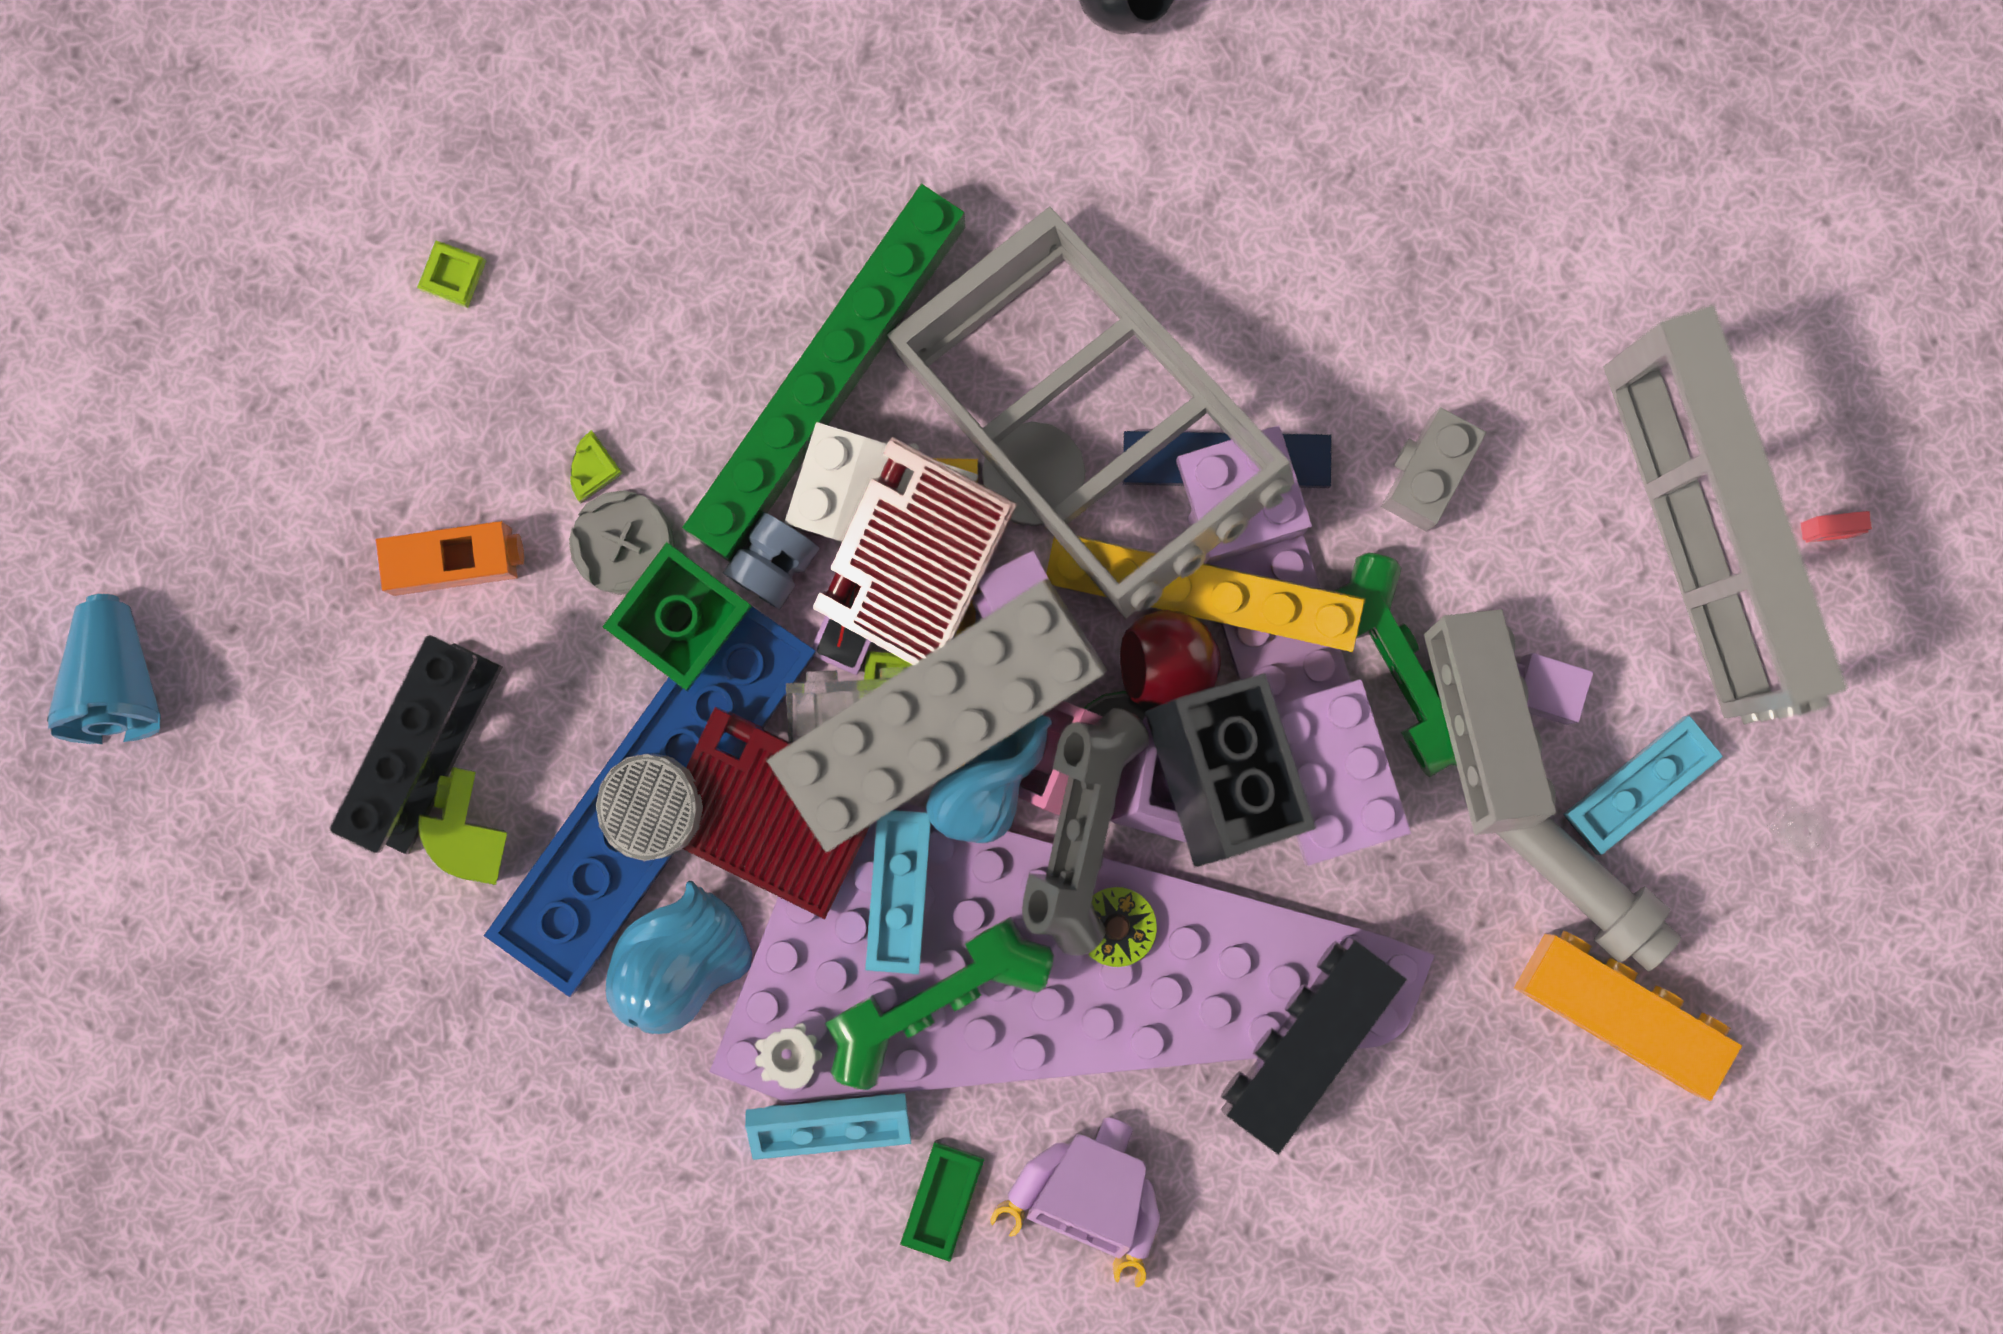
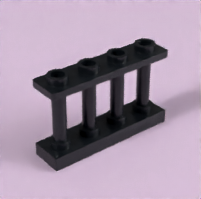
M427 635L330 826L331 833L372 853H380L384 846L387 845L403 854H410L419 836L420 814L429 816L434 806L440 776H449L503 666L458 644L453 643L451 645L435 636Z

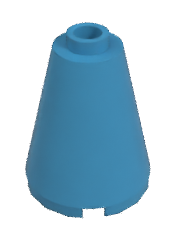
M112 594L90 595L86 598V602L78 604L74 609L47 717L48 729H51V735L55 738L83 744H103V735L119 734L125 731L123 742L149 738L159 732L161 715L131 607L120 602L119 597Z

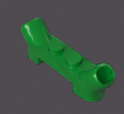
M1370 552L1363 553L1356 557L1349 583L1333 590V592L1366 598L1357 637L1366 632L1369 633L1418 720V723L1402 731L1401 734L1422 771L1428 777H1432L1450 765L1457 766L1434 673L1430 669L1424 672L1414 654L1419 651L1414 635L1407 625L1402 624L1398 626L1390 612L1402 568L1397 560L1388 556Z
M1011 916L965 942V946L974 962L885 1013L882 1012L874 996L871 995L833 1017L825 1025L838 1045L831 1068V1074L835 1081L860 1090L873 1088L878 1083L891 1036L902 1030L907 1038L921 1032L935 1023L931 1013L947 1004L951 1005L953 1011H957L982 996L978 986L989 980L1034 993L1044 990L1054 959V953L1050 946L1024 940Z

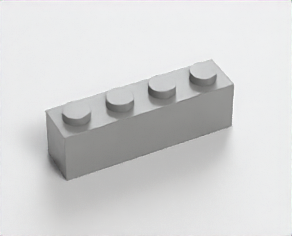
M1502 609L1444 615L1424 633L1474 835L1534 828L1556 813L1554 807L1556 796L1553 783L1546 776L1541 758V736L1532 724L1527 705L1528 687L1518 671L1514 655L1515 638L1513 632L1506 625Z

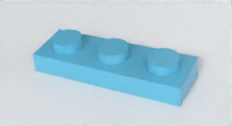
M1690 715L1683 716L1569 808L1563 815L1596 855H1602L1723 756Z
M892 810L877 820L865 971L906 974L920 973L931 822L927 813Z
M905 1093L894 1095L880 1094L864 1098L823 1100L815 1103L785 1106L772 1105L765 1108L746 1109L745 1127L753 1160L911 1144L910 1122Z

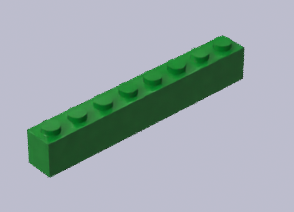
M922 183L920 184L682 528L690 536L728 562L731 561L738 549L744 548L749 541L747 534L762 511L769 512L803 463L816 422L824 425L830 424L888 340L887 334L898 326L965 229L964 211Z

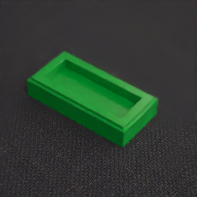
M934 1141L900 1245L948 1262L951 1261L984 1162L983 1157Z

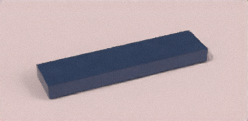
M1124 431L1123 453L1150 431ZM1183 432L1123 480V485L1184 486L1176 461L1178 456L1232 439L1226 433ZM1282 434L1299 487L1330 488L1332 435Z

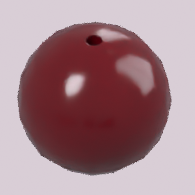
M1161 610L1139 618L1124 633L1120 647L1122 681L1129 698L1143 708L1150 710L1174 699L1214 688L1221 667L1220 651L1207 626L1185 612Z

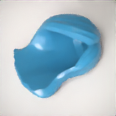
M1041 714L966 762L965 766L952 771L940 779L931 790L926 805L928 818L933 826L946 837L973 843H989L1005 835L1011 828L1017 812L1019 785L1022 779L1043 758L1047 740V729L1052 723L1051 719Z
M688 881L685 894L678 901L658 908L637 919L626 928L619 938L610 960L605 988L606 999L614 1015L626 1026L637 1027L644 1033L668 1034L684 1027L694 1019L713 991L720 986L741 978L750 969L752 950L741 921L732 908L710 892H705L702 887H698L693 881Z

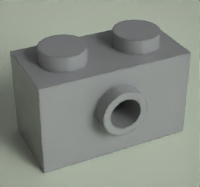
M1440 407L1429 417L1417 441L1415 442L1409 438L1400 451L1394 466L1401 471L1381 507L1427 532L1438 523L1487 432Z

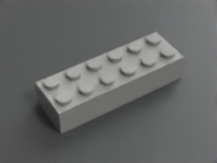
M1045 579L767 759V762L824 850L828 852L1096 680L1107 671V668L1050 580Z

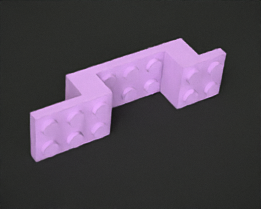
M1280 425L1262 430L1266 437L1291 463ZM1232 440L1180 455L1176 459L1192 508L1187 518L1190 527L1260 471ZM1292 463L1291 468L1295 484L1291 486L1290 492L1281 494L1284 500L1274 508H1263L1248 520V525L1240 536L1229 543L1221 542L1206 554L1203 563L1321 589L1304 538V534L1312 525ZM1221 623L1238 679L1243 680L1266 673L1316 826L1315 830L1296 836L1305 866L1411 834L1362 680L1350 681L1341 650Z

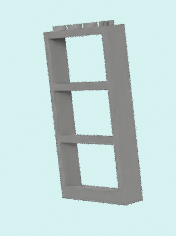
M1050 206L887 334L898 357L1125 619L1136 610L1140 612L1144 606L1146 609L1150 608L1161 597L1163 588L1178 576L1183 578L1194 573L1203 564L1208 552L1221 542L1229 543L1235 540L1246 529L1248 520L1263 508L1271 509L1284 500L1281 494L1290 492L1291 486L1295 484L1290 461ZM1065 260L1120 320L982 428L929 366L1061 261ZM1135 335L1192 398L1060 504L1052 508L997 443ZM1205 414H1208L1260 471L1121 583H1118L1067 524Z
M1715 305L1661 321L1604 366V370L1723 717L1726 719L1741 716L1743 724H1748L1759 720L1763 722L1777 717L1781 719L1796 714L1800 716L1811 711L1815 712L1830 707L1832 705L1829 695L1848 689ZM1667 364H1670L1700 451V455L1693 459L1690 458L1660 371ZM1708 474L1742 572L1733 576L1730 574L1698 478ZM1748 590L1782 690L1772 692L1770 690L1737 593Z

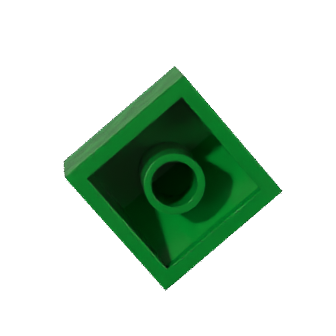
M666 542L602 627L683 689L689 691L752 608V605Z

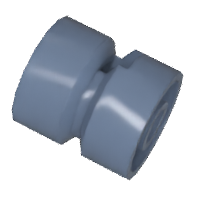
M762 511L747 534L750 546L748 549H738L723 574L749 592L750 590L760 596V599L780 610L795 588L792 576L794 573H804L820 548L790 526Z

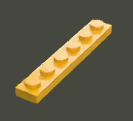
M1078 536L1118 583H1121L1157 554L1155 552ZM1054 537L1046 572L1052 585L1106 597ZM1203 563L1191 575L1183 578L1178 576L1163 588L1161 597L1151 607L1161 610L1185 612L1197 618L1353 652L1366 598Z

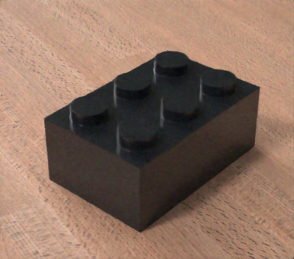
M1266 673L1174 699L1145 711L1194 867L1225 860L1316 829Z

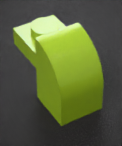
M452 767L450 777L440 776L436 790L434 807L443 809L441 818L422 814L419 816L421 842L431 860L444 872L457 878L496 885L507 832L465 823L476 772Z

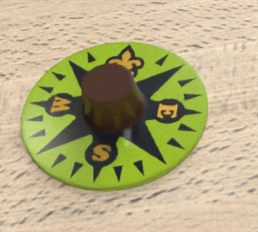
M1123 887L1106 888L1095 893L1091 903L1105 927V936L1099 946L1088 953V955L1095 961L1111 967H1124L1136 963L1149 952L1156 937L1157 923L1152 907L1140 894Z

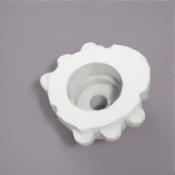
M799 1023L793 1028H784L780 1032H773L766 1039H760L755 1043L756 1049L761 1051V1054L755 1058V1064L759 1067H764L761 1074L764 1081L777 1080L779 1086L787 1089H797L806 1085L814 1073L812 1066L821 1059L822 1053L813 1048L817 1039L814 1035H805L806 1027L804 1024ZM790 1049L791 1056L787 1059L783 1058L782 1051Z

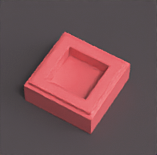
M1870 511L1816 516L1801 522L1803 540L1809 543L1849 539L1868 533V530L1872 529Z

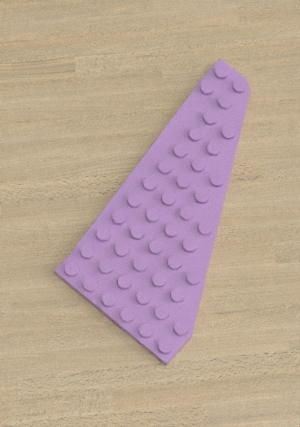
M903 803L893 809L896 811L927 813L926 808L908 803ZM876 820L871 824L825 920L780 897L777 898L709 1072L784 1102L794 1103L1256 1059L1258 1057L1253 1054V1051L1264 1034L1270 1028L1278 1032L1290 1016L1285 1011V1007L1294 993L1303 984L1310 988L1322 972L1316 966L1324 952L1334 941L1342 945L1346 938L1356 940L1407 979L1357 1049L1371 1048L1394 1040L1406 1029L1412 1018L1435 955L1387 936L1103 858L1094 894L1111 887H1123L1133 890L1144 897L1150 904L1157 923L1154 943L1142 959L1124 967L1106 966L1095 961L1088 954L1070 955L1064 953L1057 946L1052 935L1031 933L1024 923L1022 904L1029 873H1047L1052 843L1009 831L993 842H966L946 837L931 823L920 973L906 974L865 971ZM1011 916L1024 940L1050 946L1054 953V959L1044 990L1034 993L989 980L978 986L982 996L957 1011H953L950 1004L945 1005L931 1013L935 1021L934 1024L910 1038L906 1037L903 1030L891 1036L878 1083L873 1088L860 1090L835 1081L831 1074V1068L838 1045L825 1025L833 1017L871 995L874 996L882 1012L885 1013L974 962L965 946V942ZM799 1023L804 1024L806 1027L805 1035H814L817 1039L813 1048L822 1053L821 1059L812 1066L814 1073L806 1085L797 1089H787L779 1086L777 1080L764 1081L761 1077L764 1067H759L755 1064V1058L761 1054V1051L756 1049L755 1043L760 1039H766L773 1032H780L784 1028H793ZM790 1049L782 1051V1057L785 1059L789 1058L792 1054Z

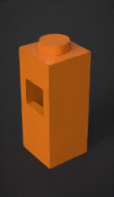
M502 521L376 539L382 591L393 596L518 579L516 565L524 564V548L520 534H512V528Z

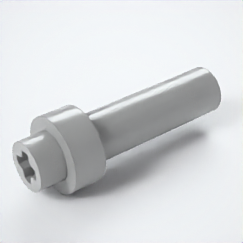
M1551 818L1544 820L1534 828L1496 833L1601 928L1596 934L1594 941L1619 963L1631 956L1649 972L1657 967L1680 942L1681 936L1664 922L1670 913V908L1646 886L1633 894Z

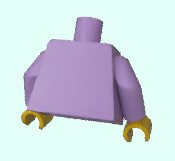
M1104 1118L1096 1140L1077 1134L1070 1144H1053L1025 1165L1008 1193L1009 1200L999 1203L992 1213L991 1224L995 1223L1000 1213H1011L1016 1219V1225L1012 1228L1009 1236H1015L1020 1231L1025 1220L1024 1210L1030 1209L1026 1219L1114 1256L1113 1274L1117 1283L1120 1280V1273L1125 1267H1136L1138 1272L1134 1281L1135 1287L1142 1286L1146 1281V1271L1142 1259L1149 1256L1160 1216L1153 1184L1145 1178L1146 1164L1137 1158L1125 1154L1133 1129L1122 1121Z

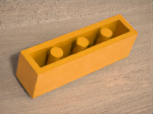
M1563 931L1560 937L1544 934L1515 984L1514 989L1696 1097L1711 1102L1742 1045L1727 1037L1731 1028L1703 1012L1696 1019L1680 1009L1684 1003L1683 999L1660 986L1655 985L1651 992L1634 981L1638 973L1628 966L1612 958L1608 959L1606 965L1588 955L1592 946L1567 931Z

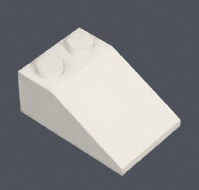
M816 422L784 523L843 542L871 479L879 478L888 457L883 455L887 444ZM942 463L973 481H977V474ZM909 468L906 469L898 486V491L905 493L914 471Z

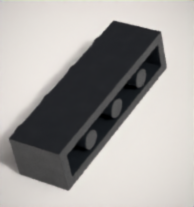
M1346 938L1342 945L1334 941L1328 947L1317 963L1316 967L1322 972L1310 988L1303 984L1294 993L1285 1007V1011L1290 1016L1278 1032L1270 1028L1264 1034L1253 1051V1054L1258 1057L1257 1061L1246 1075L1239 1071L1230 1080L1221 1095V1098L1226 1101L1221 1108L1222 1112L1277 1155L1285 1148L1407 981L1404 976L1356 940Z

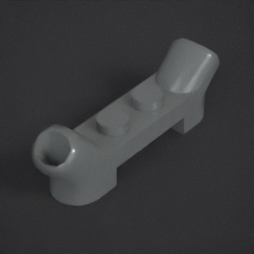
M1113 708L1094 725L1079 722L1069 724L1062 732L1057 746L1053 769L1068 775L1067 785L1047 873H1029L1023 897L1022 914L1024 923L1031 933L1052 935L1057 946L1064 953L1070 955H1085L1092 952L1099 946L1105 936V927L1091 902L1098 872L1103 862V850L1110 820L1115 809V798L1122 769L1149 745V734L1145 725L1136 715L1128 710Z

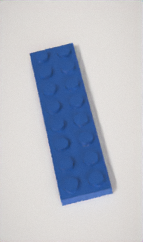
M752 606L689 691H686L668 677L486 931L484 937L568 997L573 996L674 855L673 853L669 857L643 861L627 857L609 844L599 827L596 802L599 787L610 769L627 757L651 753L674 758L686 767L714 707L721 708L727 712L731 711L764 728L810 664L817 651ZM724 733L717 748L740 759L747 743L728 733Z

